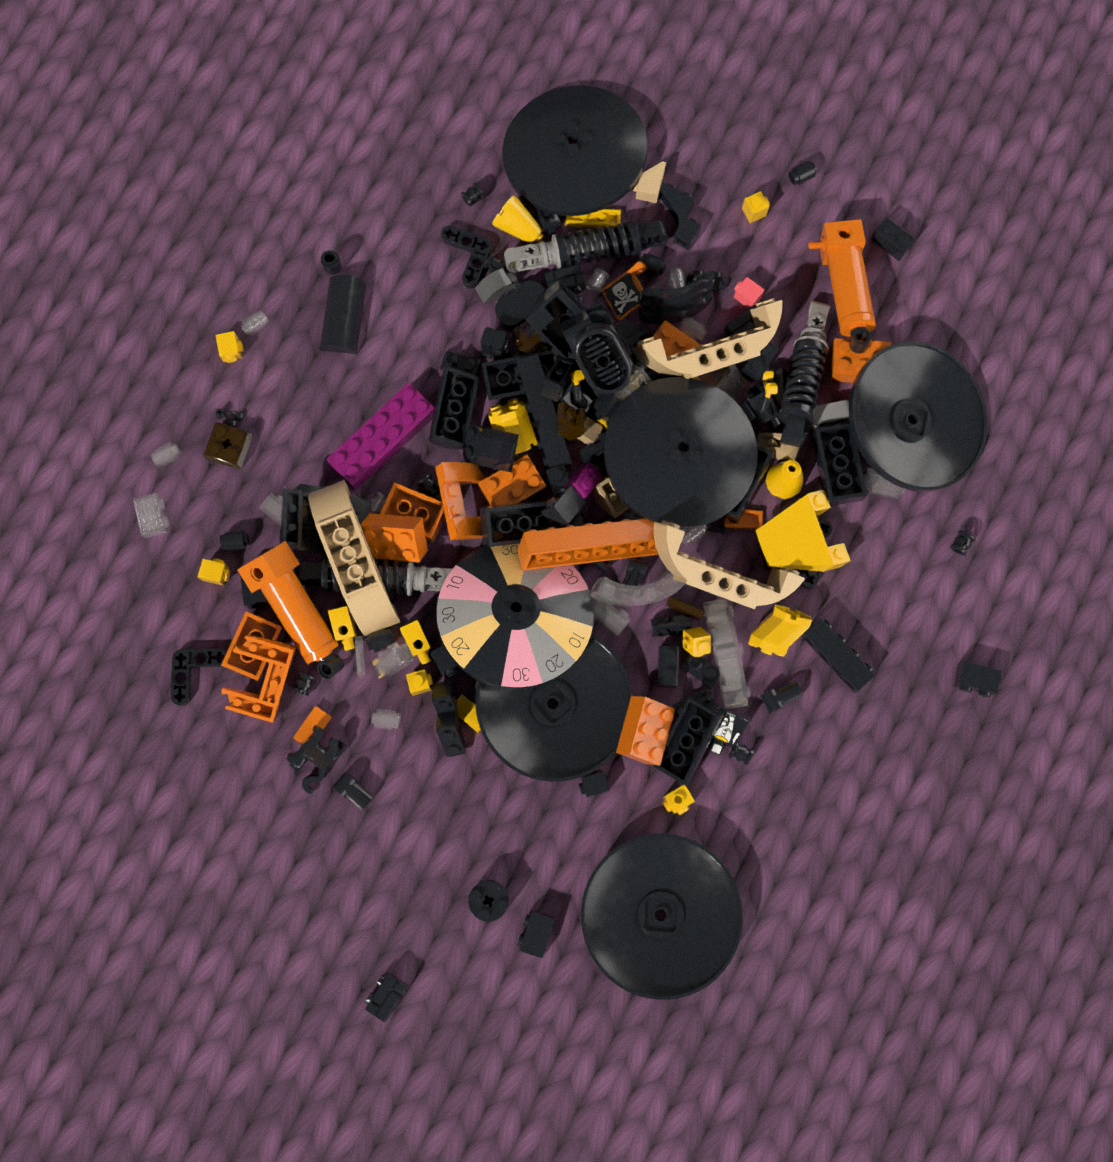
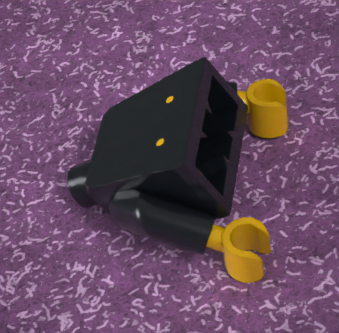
M581 370L571 373V382L557 403L564 401L576 410L583 408L586 411V417L593 420L595 418L592 415L591 409L593 401L582 391V385L579 383L585 377Z
M766 370L763 374V381L746 391L748 401L762 424L767 422L770 428H774L780 422L777 418L778 408L771 394H777L778 387L776 383H767V381L774 380V371Z

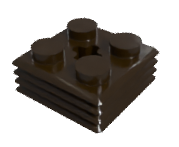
M215 422L203 456L209 461L242 469L253 435L249 431ZM231 443L232 446L226 449L225 445Z

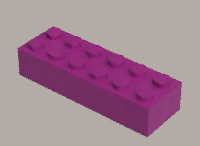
M408 382L326 460L356 491L433 419L435 408Z

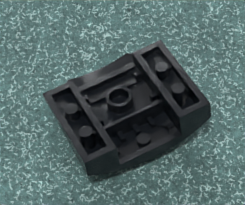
M714 270L696 275L694 283L676 289L660 290V287L656 286L641 290L638 307L641 322L662 325L666 320L668 323L673 324L699 314L712 301Z
M299 484L294 490L283 489L280 544L286 541L292 551L326 554L315 526L308 498L309 493L325 488V486Z

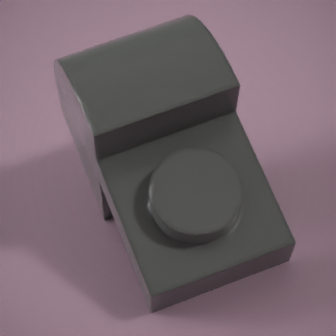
M502 268L487 275L476 286L475 290L483 303L495 302L504 292L512 291L519 284V281L514 273L505 272Z

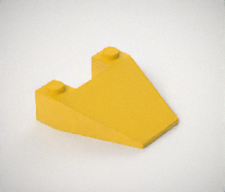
M825 490L808 493L756 530L768 567L825 572L840 568L850 561L844 543L827 547L816 517L831 508Z

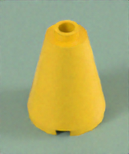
M515 195L506 202L501 212L497 214L492 222V225L529 244L539 243L544 236L541 234L543 229Z
M788 460L777 463L767 473V489L775 497L790 499L799 494L803 488L804 477L801 466L797 461Z

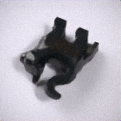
M318 725L313 727V735L302 743L298 751L288 753L286 756V760L289 766L294 769L295 775L303 768L306 759L319 769L318 774H310L302 781V788L308 794L314 793L310 783L322 781L326 777L332 763L341 756L347 746L340 740L336 741L333 737L330 738L327 748L320 745L319 742L323 735V729Z

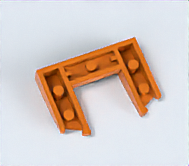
M442 462L435 467L450 540L482 538L481 518L466 517L460 484H478L488 478L487 476L484 477L478 468L480 465L466 462Z
M246 635L244 638L247 641L241 647L236 646L233 652L268 662L269 666L260 695L223 687L221 692L222 694H228L230 703L225 705V709L273 723L296 646Z

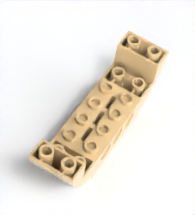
M773 298L757 303V308L750 310L755 325L754 329L667 357L662 340H654V337L636 342L637 346L631 349L647 367L658 373L672 377L693 378L760 356V351L770 342L779 326L782 314V300L775 302Z
M342 480L309 493L308 498L315 526L342 595L359 629L364 636L399 623L400 619L394 604L390 602L351 503V495L346 482Z
M664 520L661 523L654 522L656 549L666 568L674 575V580L755 609L756 606L769 605L786 598L805 580V578L798 576V571L793 569L772 568L767 584H762L738 573L707 563L704 560L691 557L678 551L685 534L684 531L679 530V525Z

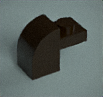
M519 326L512 330V339L519 347L520 356L549 351L552 348L548 342L545 344L538 337L539 333L530 339Z
M564 401L558 403L557 433L569 441L581 437L585 433L586 411L583 408L576 410Z

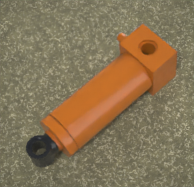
M862 220L824 223L820 240L809 242L808 248L820 249L822 265H828L840 333L843 336L851 337L850 349L854 353L861 354L867 350L872 337L870 332L876 327L862 255L866 243Z
M284 541L237 570L251 593L258 589L262 591L307 664L313 661L318 662L317 671L319 675L324 679H331L344 668L343 659L339 655L332 653V650L339 644L292 570L300 565L287 542Z

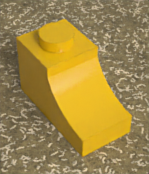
M461 695L457 699L458 716L480 735L481 731L477 721L475 704L464 695Z

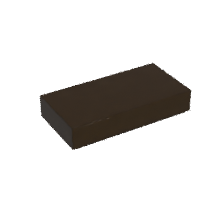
M669 596L665 605L701 621L705 613L703 610L672 596Z

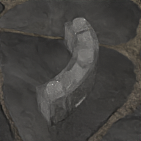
M668 569L656 580L641 586L624 585L607 577L597 579L589 595L607 604L632 607L652 604L670 597L680 590L685 583L674 580V575Z
M726 599L703 603L704 618L709 634L713 637L712 646L716 665L719 666L720 677L718 678L724 708L727 710L748 706V698L751 697L749 686H746L741 658V655H744L742 643H738L732 619L734 617L733 608L728 606Z

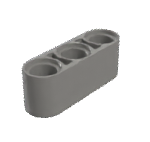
M849 400L817 405L814 408V423L809 427H805L803 431L850 422Z

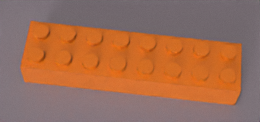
M643 517L631 521L624 519L613 523L606 521L595 525L587 523L577 527L569 525L559 529L551 527L541 531L528 530L524 532L517 549L522 571L659 555L654 539V522Z

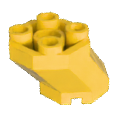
M515 398L509 400L508 404L502 406L501 404H496L490 407L491 411L488 413L493 429L519 435L515 455L531 449L530 444L532 443L534 446L537 445V440L523 401L519 402V399Z
M775 604L773 611L751 631L748 644L753 647H760L761 652L772 655L774 653L784 657L789 646L810 627L812 618L798 610L792 611L789 607Z

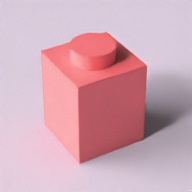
M746 277L743 282L740 280L735 286L734 298L750 309L762 298L765 290Z

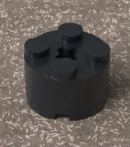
M485 880L478 883L469 894L468 905L470 911L481 921L491 922L499 919L504 915L509 906L508 891L501 883L494 880ZM486 895L494 898L492 906L484 903Z

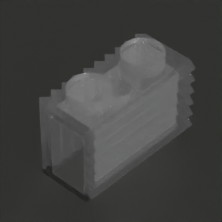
M153 493L133 499L141 536L146 539L168 533L169 521L163 513L165 504L162 498Z

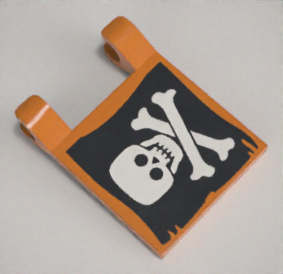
M637 262L631 269L601 289L618 321L639 307L640 293L643 288L635 275L646 270V266L642 262Z

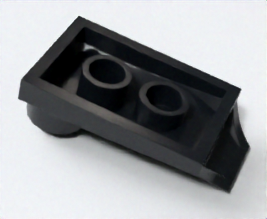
M472 425L466 433L463 458L467 463H474L512 473L519 435Z

